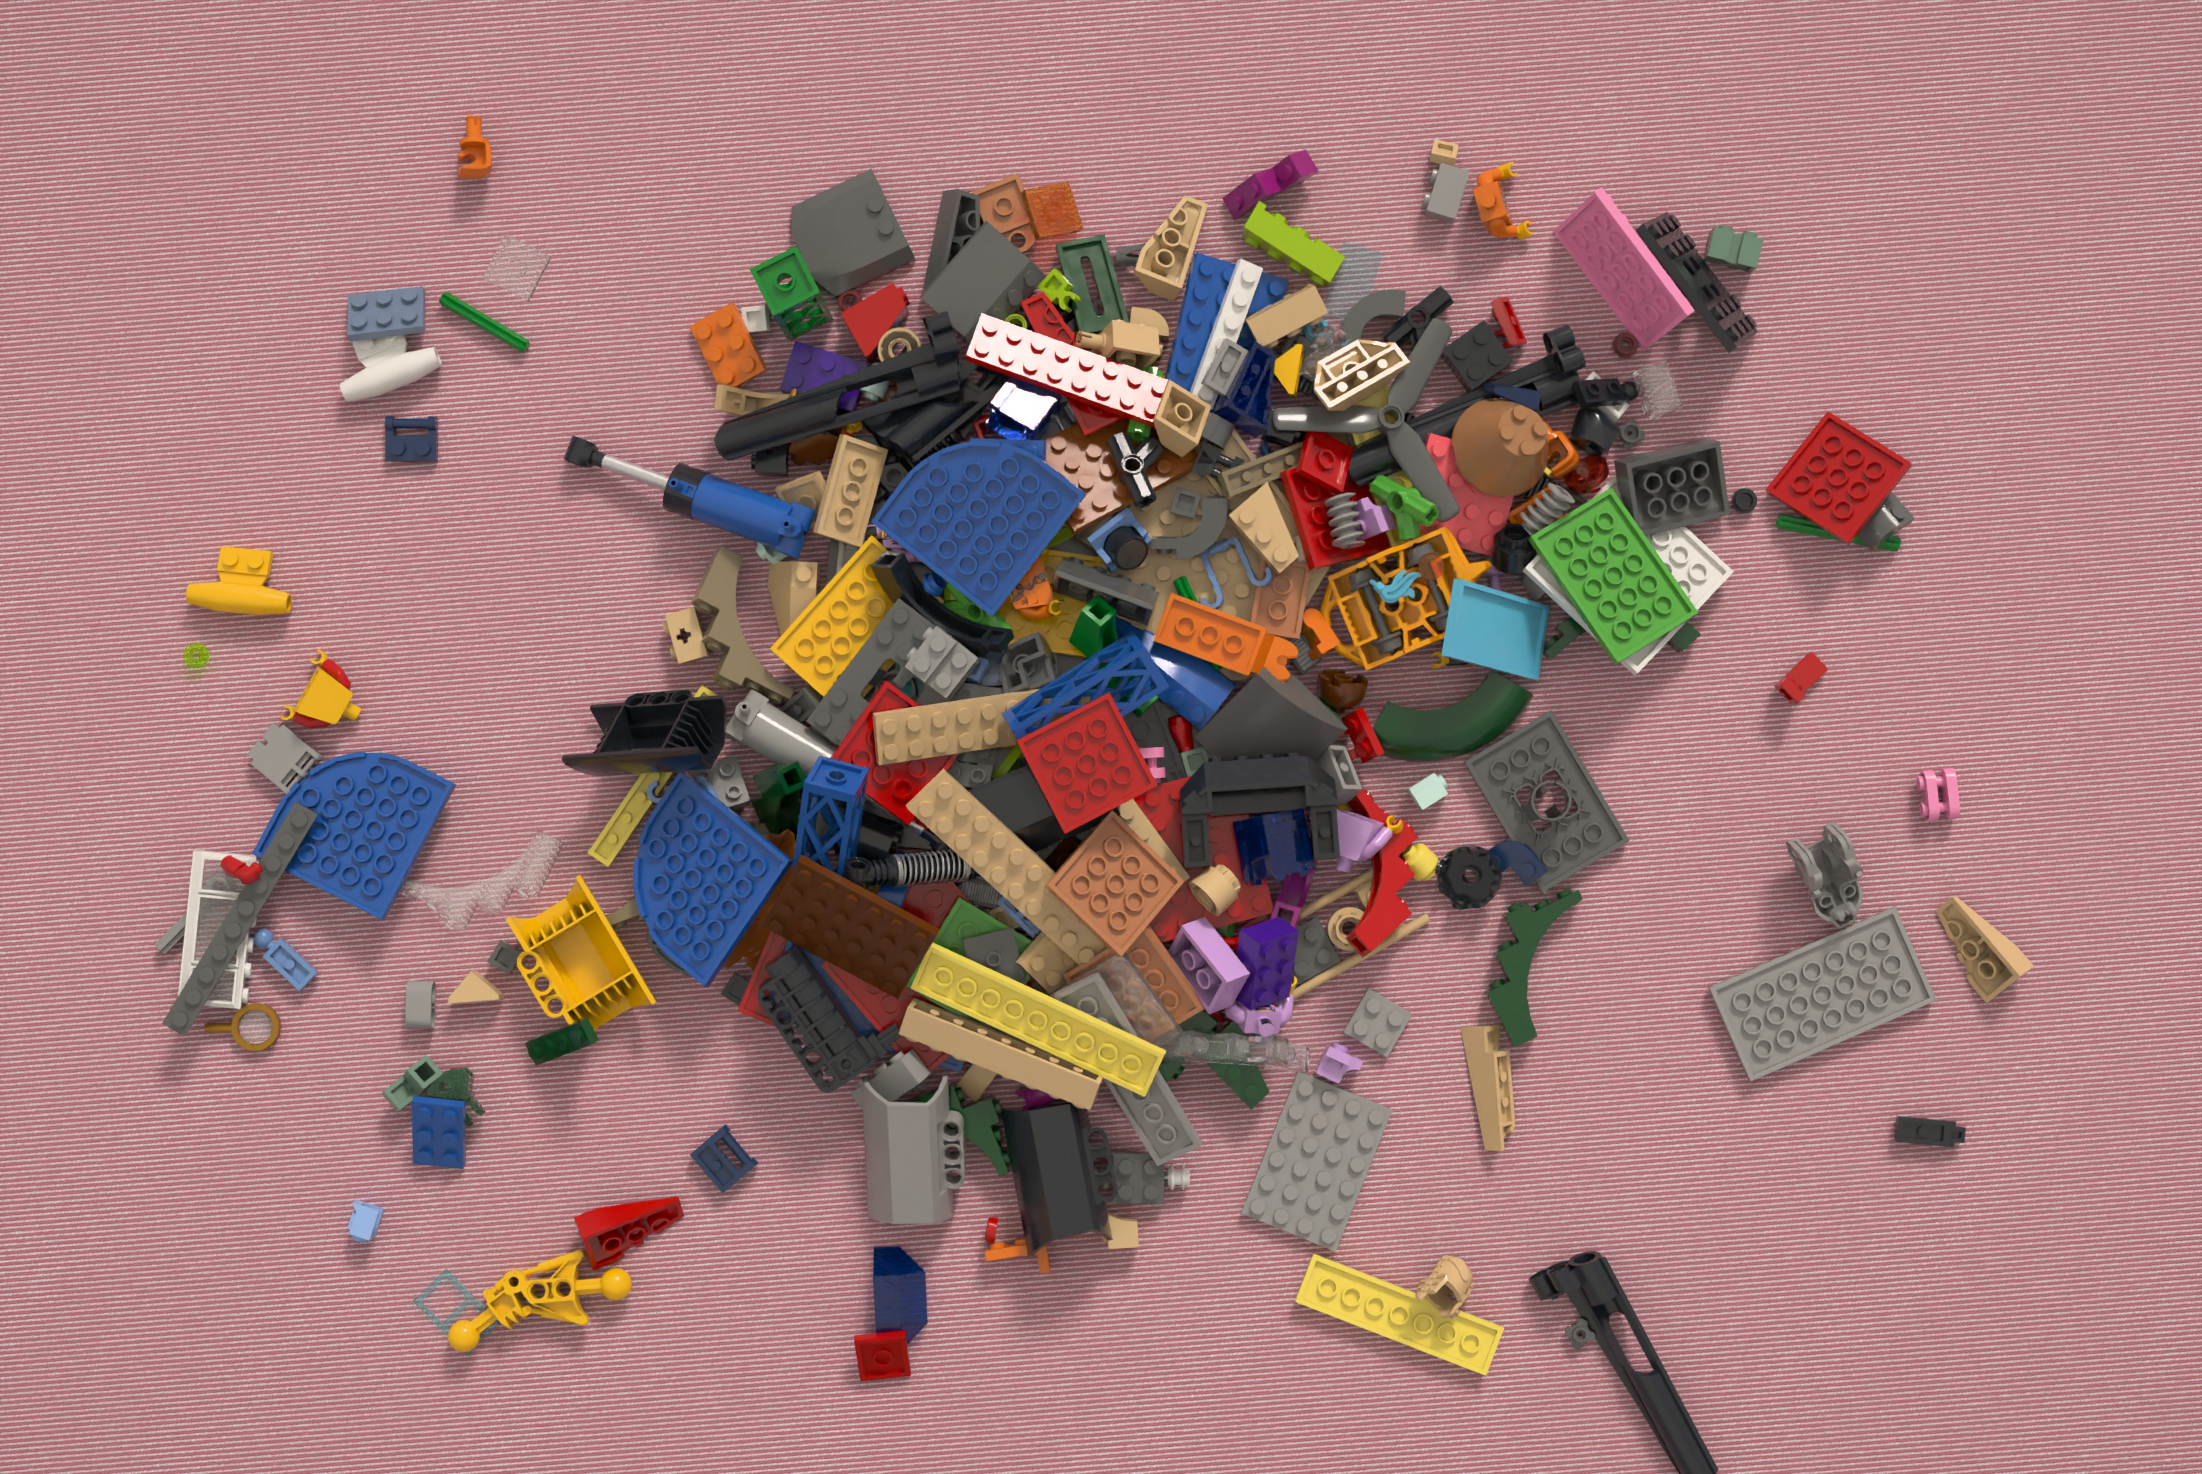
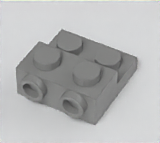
M936 626L934 630L929 627L920 638L924 642L917 650L913 647L905 657L908 663L904 667L947 699L979 658L939 626Z

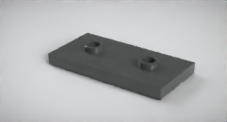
M1013 927L962 938L968 959L1026 985L1023 970L1016 963L1019 953ZM982 1022V1025L987 1026L1004 1034H1008L1004 1031H1001L991 1025Z

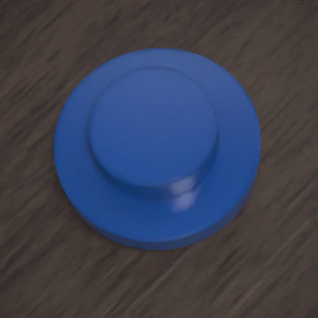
M936 572L927 573L923 576L922 585L929 595L939 597L943 594L946 584L941 576Z

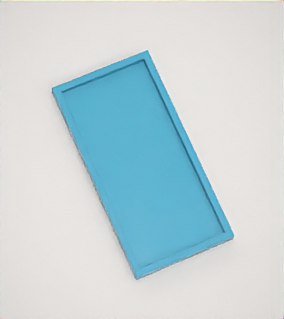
M1454 579L1441 656L1538 681L1550 606L1463 579Z

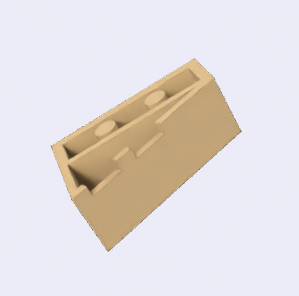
M1306 283L1302 286L1303 289L1292 295L1289 293L1282 300L1273 305L1270 304L1245 318V323L1259 348H1272L1279 343V338L1285 335L1290 338L1302 331L1300 327L1308 323L1313 326L1324 320L1323 315L1327 314L1328 311L1315 285Z
M1268 482L1228 516L1227 519L1277 576L1299 557Z

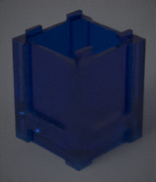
M1010 376L990 402L989 408H991L988 420L985 422V427L988 432L994 431L1005 439L1038 440L1060 411L1061 406L1059 402L1062 395Z
M1303 808L1233 822L1244 882L1252 881V886L1262 884L1261 879L1274 877V881L1277 882L1285 880L1286 874L1298 872L1299 877L1309 875L1308 870L1315 869Z

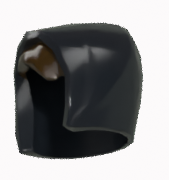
M1580 408L1574 420L1570 442L1592 457L1599 459L1603 451H1609L1619 434L1620 428L1599 408Z

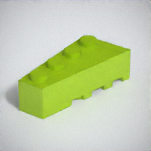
M1259 201L1243 228L1242 237L1245 239L1244 242L1254 249L1260 247L1267 251L1266 255L1274 261L1279 262V260L1286 262L1289 264L1287 267L1297 274L1303 272L1310 276L1309 280L1315 285L1329 287L1345 256L1319 239L1311 241L1307 231L1299 226L1291 228L1288 226L1289 223L1285 220L1284 216L1279 213H1268L1265 211L1267 205Z

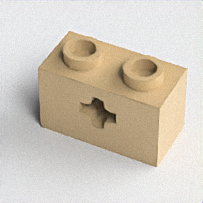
M695 607L665 615L666 621L663 622L666 636H671L673 646H670V652L673 661L677 660L678 664L685 665L711 657L707 644L701 642L704 631L698 610ZM683 631L691 634V637L688 638V643L680 640V637L683 636Z

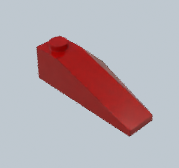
M677 1196L599 1207L575 1216L574 1220L594 1271L617 1262L624 1257L623 1253L634 1245L638 1248L644 1244V1238L653 1232H662L684 1217Z

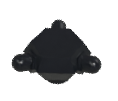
M895 450L890 453L887 452L874 503L882 499L888 500L901 481L913 469L903 457L896 456Z

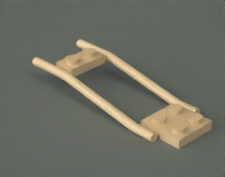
M1373 867L1304 906L1300 920L1355 890L1362 906L1366 909L1372 888ZM1424 913L1406 925L1401 923L1382 943L1363 958L1357 952L1297 986L1293 993H1291L1294 996L1293 1001L1431 922L1430 918Z

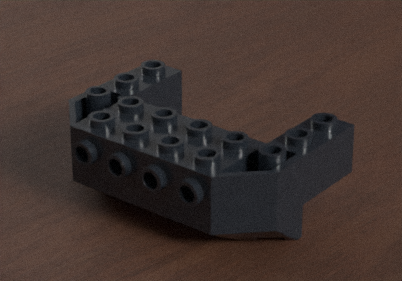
M1299 752L1286 753L1285 757L1276 758L1275 754L1259 755V759H1249V756H1236L1234 760L1224 761L1222 757L1209 758L1208 762H1204L1179 791L1184 869L1207 868L1211 866L1207 816L1309 810L1312 861L1340 858L1336 808L1338 801L1335 779L1308 756H1300Z

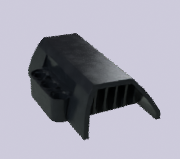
M689 690L636 693L629 696L622 703L591 705L590 710L604 734L600 738L601 742L597 744V749L593 753L563 755L561 759L564 765L593 776L711 769L725 743L724 695L693 697Z
M1029 765L969 790L980 803L1033 852L1042 850L1095 827L1110 812L1108 811L1064 834ZM1120 806L1112 809L1118 816H1120Z
M1071 1102L1033 1110L1001 1109L1028 1256H1033L1042 1247L1056 1239L1088 1232L1098 1233L1108 1241L1113 1240L1106 1203L1113 1201L1117 1195L1115 1173L1107 1134L1099 1127L1091 1128L1088 1109L1077 1108ZM1093 1133H1099L1103 1136L1104 1141L1098 1147H1094L1089 1143V1137ZM1104 1158L1107 1160L1108 1168L1106 1171L1098 1172L1094 1169L1093 1164L1096 1159ZM1104 1183H1108L1113 1187V1194L1107 1198L1102 1197L1098 1192L1099 1187Z

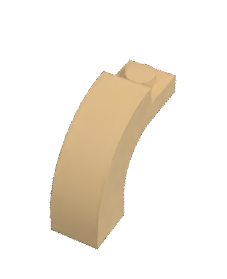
M717 385L714 410L725 412L726 415L740 417L790 398L791 394H767L727 385Z

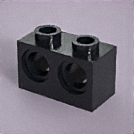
M1271 409L1261 440L1284 448L1291 446L1292 443L1296 444L1301 431L1277 430L1272 419L1274 409Z

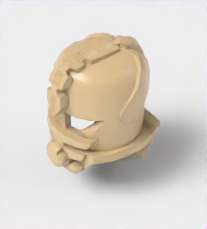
M1445 1255L1436 1264L1431 1275L1419 1282L1420 1286L1417 1287L1418 1290L1415 1296L1418 1301L1425 1297L1429 1303L1439 1309L1442 1318H1456L1460 1314V1307L1473 1288L1472 1272L1464 1260ZM1449 1295L1455 1296L1456 1300H1451Z

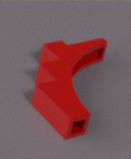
M1362 788L1348 802L1349 806L1356 814L1384 823L1383 827H1387L1386 820L1389 814L1385 810L1380 809L1374 802L1372 795ZM1399 819L1398 821H1396L1395 823H1392L1391 825H1393V826H1394V825H1397L1398 822H1399L1400 820H1402V819ZM1403 820L1402 831L1397 834L1393 833L1389 841L1372 857L1373 877L1369 900L1358 924L1345 938L1362 958L1371 953L1412 914L1408 909L1407 903L1396 896V893L1415 876L1410 870L1408 863L1399 857L1418 838L1412 826Z

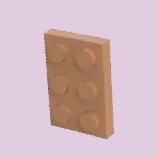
M1262 558L1260 559L1258 581L1265 579V569L1269 567ZM1294 561L1278 576L1273 571V580L1267 587L1256 586L1250 622L1267 628V634L1299 640L1310 571L1307 563Z

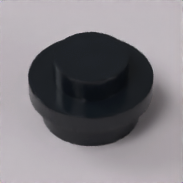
M1742 488L1733 494L1731 504L1737 512L1746 514L1755 509L1757 497L1752 490Z

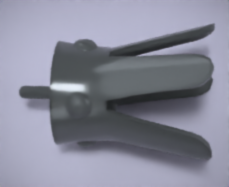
M1146 243L1132 247H1117L1116 256H1111V259L1116 258L1117 267H1135L1139 255L1129 253L1140 251Z

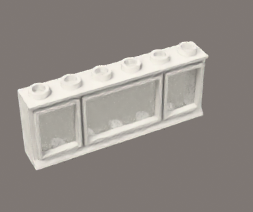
M204 850L193 851L178 996L245 886L241 883L240 879L225 874V871L220 866L222 859L231 855L249 867L253 862L259 863L257 856ZM257 918L255 919L251 927H256ZM251 928L204 1006L241 1009L243 1003H248L249 988H245L246 978H250L252 963H247L248 953H253L254 938L250 937Z

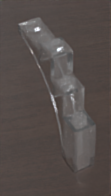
M537 831L527 849L515 862L495 876L476 884L455 888L425 885L407 878L402 887V890H404L402 895L415 901L418 897L426 901V907L437 912L442 909L438 919L444 921V927L455 932L458 929L464 930L467 928L478 904L481 905L479 908L481 911L493 915L494 912H503L514 888L517 889L515 893L524 898L538 897L565 842L543 831Z
M1190 1030L1165 1032L1149 1041V1043L1166 1050L1161 1063H1225L1267 1067L1296 1073H1309L1310 1048L1290 1043L1289 1039L1275 1035L1247 1037L1236 1033L1205 1034Z

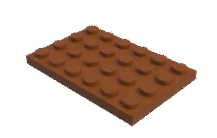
M1128 418L1086 438L1077 422L1043 440L1047 441L1046 462L1087 494L1065 523L1073 535L1133 504L1126 486L1119 480V470L1107 447V440L1113 437V435L1121 432L1127 434L1130 422ZM1151 427L1149 438H1154L1160 442L1156 428ZM1131 440L1134 449L1141 444ZM1161 445L1164 449L1163 455L1146 472L1154 492L1192 472L1191 469L1198 456L1194 448L1181 457Z

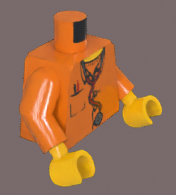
M1045 549L1041 555H1045L1048 550ZM1040 557L1003 603L1011 602L1014 613H1019L1022 617L1038 621L1054 615H1066V611L1058 610V606L1061 603H1065V601L1054 600Z

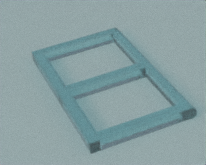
M447 1269L413 1301L447 1336L449 1329L446 1326L470 1302L481 1313L486 1310ZM446 1277L467 1299L442 1323L421 1301ZM498 1320L480 1335L478 1345L499 1325L500 1322ZM473 1350L464 1353L469 1356Z

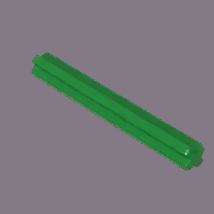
M1779 514L1776 519V527L1778 529L1839 540L1808 519ZM1858 535L1851 542L1867 546ZM1891 536L1889 540L1876 548L1896 552L1900 548L1901 539Z

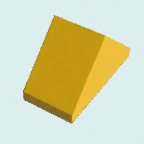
M1302 344L1295 345L1269 364L1270 369L1291 398H1296L1305 350Z

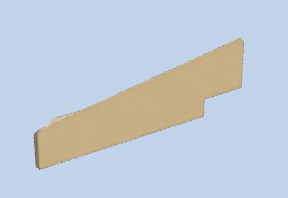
M1499 1024L1462 1027L1461 1033L1484 1147L1486 1150L1504 1151V1138L1506 1134L1512 1133L1515 1128L1510 1050H1499Z

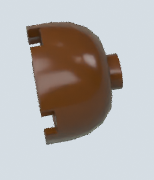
M1325 669L1322 674L1318 673L1316 688L1318 697L1333 712L1345 713V710L1357 707L1364 699L1368 686V679L1357 674V677L1354 678L1345 675L1346 670Z

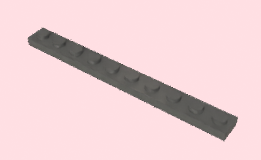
M298 802L293 804L258 863L263 869L262 874L258 875L259 880L245 885L164 1019L163 1025L186 1036L311 828L318 813Z

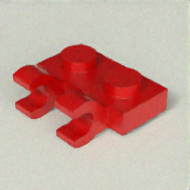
M1363 707L1341 717L1343 724L1348 729L1339 738L1349 734L1355 748L1348 751L1351 761L1360 757L1362 763H1365L1384 754V750Z

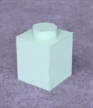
M1434 772L1406 790L1421 811L1446 796L1448 793L1445 789L1448 788V785L1441 774L1437 776Z

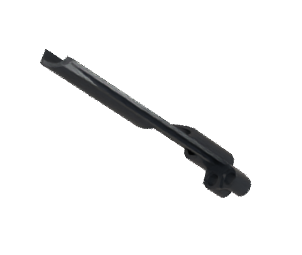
M1091 299L1094 312L1097 314V301ZM1069 300V302H1068V307L1072 310V307H1071V304H1070V300ZM1052 303L1066 325L1074 333L1077 330L1073 311L1069 313L1063 310L1059 303L1057 305ZM1027 316L1024 317L1027 323L1026 329L1033 331ZM964 359L960 362L961 381L973 371L1000 379L973 401L967 403L950 404L944 402L942 397H938L860 422L874 435L880 447L888 449V453L896 449L903 455L917 461L1014 382L1016 378ZM876 401L873 405L880 404L881 402Z
M944 311L923 318L930 341L929 344L723 423L714 438L719 455L727 461L960 391L961 367L958 355L960 350L948 312ZM884 381H891L897 386V392L890 401L837 416L838 405L844 393Z
M1569 325L1543 333V342L1547 356L1489 382V384L1540 391L1539 410L1536 413L1541 418L1578 404L1579 402L1572 385L1579 380L1578 370L1585 368L1586 363L1581 349L1575 345V338ZM1485 385L1405 423L1420 436L1424 444L1428 433L1452 439L1454 426L1466 409L1479 401L1500 397L1489 393L1484 389ZM1382 433L1355 446L1348 468L1349 480L1359 487L1373 482L1379 475L1387 477L1403 471L1390 452L1386 435Z
M1587 1251L1579 1253L1569 1260L1553 1264L1532 1275L1529 1281L1540 1301L1549 1298L1554 1300L1560 1295L1567 1293L1582 1319L1588 1322L1589 1330L1594 1332L1596 1341L1651 1426L1679 1474H1716L1718 1468L1606 1257H1602L1601 1253L1597 1251ZM1619 1312L1625 1316L1653 1371L1644 1373L1632 1369L1609 1326V1318L1612 1313Z

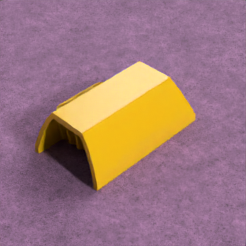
M581 874L576 876L575 883L565 899L535 918H516L512 916L506 918L525 951L518 956L517 966L542 1009L549 1017L557 1018L564 1016L568 1024L588 1018L594 1031H596L599 1026L630 1008L653 1005L657 1002ZM528 955L536 958V965L533 969L525 966L524 960ZM541 977H546L549 980V988L546 991L538 988L537 983ZM554 999H559L562 1002L563 1008L559 1013L551 1010V1002Z

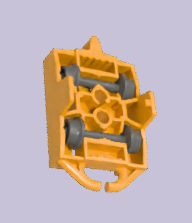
M1442 527L1407 543L1391 547L1370 556L1363 562L1328 576L1329 581L1320 613L1329 626H1332L1331 611L1334 607L1339 606L1354 642L1352 645H1345L1341 642L1334 650L1345 658L1364 667L1367 671L1443 640L1453 580L1463 579L1477 584L1476 579L1491 569V563L1489 561L1469 564L1449 527ZM1399 553L1400 568L1389 572L1382 563L1386 562L1387 558ZM1400 571H1407L1403 574V577L1410 572H1420L1422 576L1416 578L1409 587L1412 589L1415 587L1420 588L1423 593L1422 599L1416 601L1410 596L1398 598L1400 605L1396 611L1390 608L1389 603L1382 600L1380 594L1373 589L1374 586L1369 583V580L1373 579L1376 582L1380 581L1385 586L1391 585L1394 577ZM1425 626L1434 637L1420 642L1419 637L1414 639V629Z

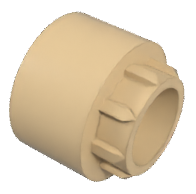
M894 327L884 333L878 343V355L881 362L896 356L892 352V347L897 342H902L906 345V352L921 347L920 340L916 334L904 327Z
M1224 865L1207 867L1189 882L1190 890L1195 898L1214 916H1219L1238 899L1237 893L1241 888L1236 876Z
M1342 907L1334 911L1326 925L1327 936L1331 943L1342 950L1354 951L1353 946L1345 939L1347 936L1343 933L1342 927L1348 921L1353 922L1356 926L1364 912L1354 907Z

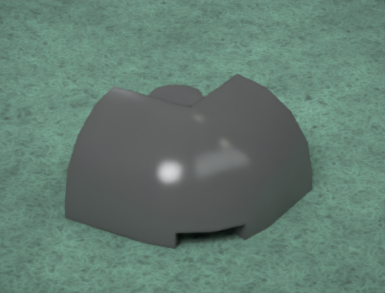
M1039 632L1019 639L1007 646L1009 649L1004 654L1001 664H998L1004 693L1039 689L1057 679L1054 664H1056L1054 655L1049 644Z

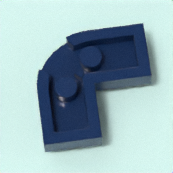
M1504 840L1488 850L1498 861L1501 873L1511 866L1525 887L1547 872L1545 866L1527 844Z

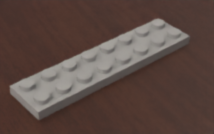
M1099 972L1054 993V999L1138 1037ZM1157 1070L1145 1097L1103 1078L1157 1166L1201 1146L1202 1140L1159 1070Z

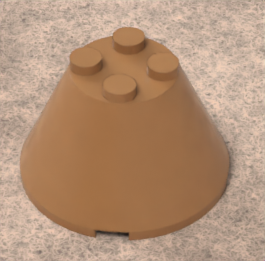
M1490 398L1479 401L1466 409L1454 426L1451 447L1454 449L1456 467L1462 477L1473 488L1486 495L1498 498L1521 495L1540 480L1546 469L1548 461V426L1535 411L1507 399Z

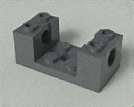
M964 683L952 698V701L1005 693L1000 688ZM998 747L959 753L947 772L966 788H976L990 782L993 779Z

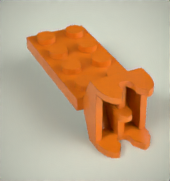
M1173 593L1169 596L1153 639L1154 642L1248 677L1251 672L1257 674L1265 667L1279 682L1290 678L1291 674L1284 667L1287 664V659L1297 658L1298 649L1294 644L1283 638L1267 634V628Z

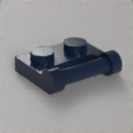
M428 416V419L385 417V461L438 462L437 416ZM395 429H428V436H395Z
M726 1124L690 1154L722 1193L758 1164L754 1157L751 1159L729 1133L730 1129ZM722 1139L744 1165L738 1170L717 1146L716 1142Z

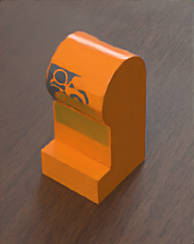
M1310 608L1304 612L1300 634L1305 636L1312 650L1308 654L1312 661H1315L1334 650L1341 642L1319 610Z

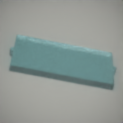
M1343 242L1340 254L1345 256V259L1329 288L1325 302L1327 314L1339 317L1342 321L1347 312L1359 300L1372 293L1383 253L1367 249L1365 245L1357 246Z

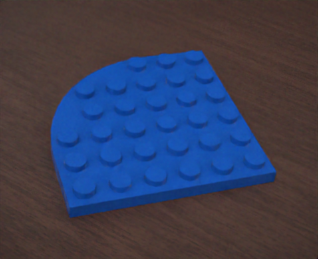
M972 441L944 448L921 461L901 481L871 522L993 617L1087 494L1047 462L1025 449L995 441Z
M357 752L335 757L311 769L306 778H303L299 783L296 782L290 788L291 791L285 794L277 806L252 854L262 858L295 802L302 804L318 813V816L285 871L385 921L456 784L406 759L387 753Z
M679 771L651 813L640 835L638 843L641 844L638 857L634 859V893L641 918H644L650 930L648 932L655 943L701 985L709 987L792 865L793 860L685 771Z

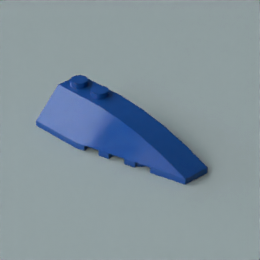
M1116 616L1115 623L1118 639L1133 631L1146 647L1169 685V688L1157 696L1199 730H1202L1237 684L1219 670H1215L1209 662L1154 642V633L1146 629L1141 630L1133 626L1132 623ZM1139 661L1135 668H1142Z

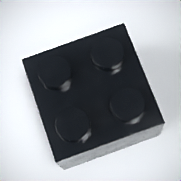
M1484 320L1446 346L1441 355L1467 393L1488 382L1513 362Z

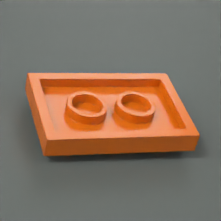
M729 303L689 326L718 385L738 388L768 371L735 303Z

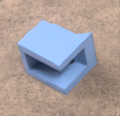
M356 1200L352 1202L355 1211L352 1213L347 1229L350 1230L351 1239L366 1243L367 1240L370 1241L376 1237L385 1209Z

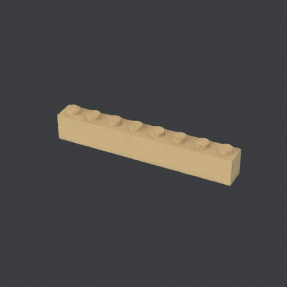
M913 998L907 1007L899 1034L905 1036L909 1041L920 1042L929 1046L934 1051H943L953 1055L959 1061H968L977 1065L982 1070L993 1071L1007 1080L1018 1081L1030 1089L1046 1092L1052 1098L1066 1100L1081 1109L1091 1110L1103 1077L1032 1044L916 998Z

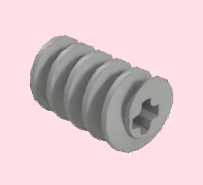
M1548 483L1547 486L1550 489V493L1541 490L1540 493L1544 499L1541 500L1535 497L1534 502L1537 506L1534 507L1529 504L1527 506L1530 514L1520 513L1523 519L1521 524L1530 535H1534L1554 523L1556 518H1561L1563 511L1569 509V503H1575L1574 498L1565 489Z
M1356 493L1339 494L1325 501V506L1331 508L1327 511V516L1333 518L1328 522L1329 526L1335 528L1330 534L1332 537L1337 538L1332 542L1334 547L1345 549L1365 544L1364 541H1357V538L1363 535V532L1355 531V528L1362 523L1353 520L1354 517L1360 515V512L1352 511L1351 509L1358 505V502L1350 501L1349 499L1356 495Z

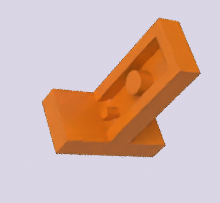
M1024 1237L1015 1239L1014 1244L1005 1245V1241L990 1243V1248L985 1249L986 1261L1028 1255ZM1045 1245L1036 1252L1040 1274L1050 1272L1051 1270L1047 1245Z

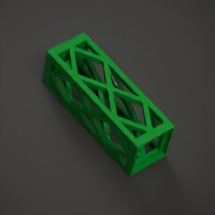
M797 246L750 269L773 317L789 342L833 320ZM792 278L788 283L780 284L784 279ZM805 306L801 311L794 312L798 307ZM805 318H811L808 322L801 323Z

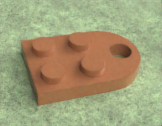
M1018 173L972 191V194L979 196L980 216L983 223L985 221L989 222L1010 242L1015 235L1023 236L1026 242L1024 246L1018 248L1023 254L1035 245L1039 234L1038 222Z

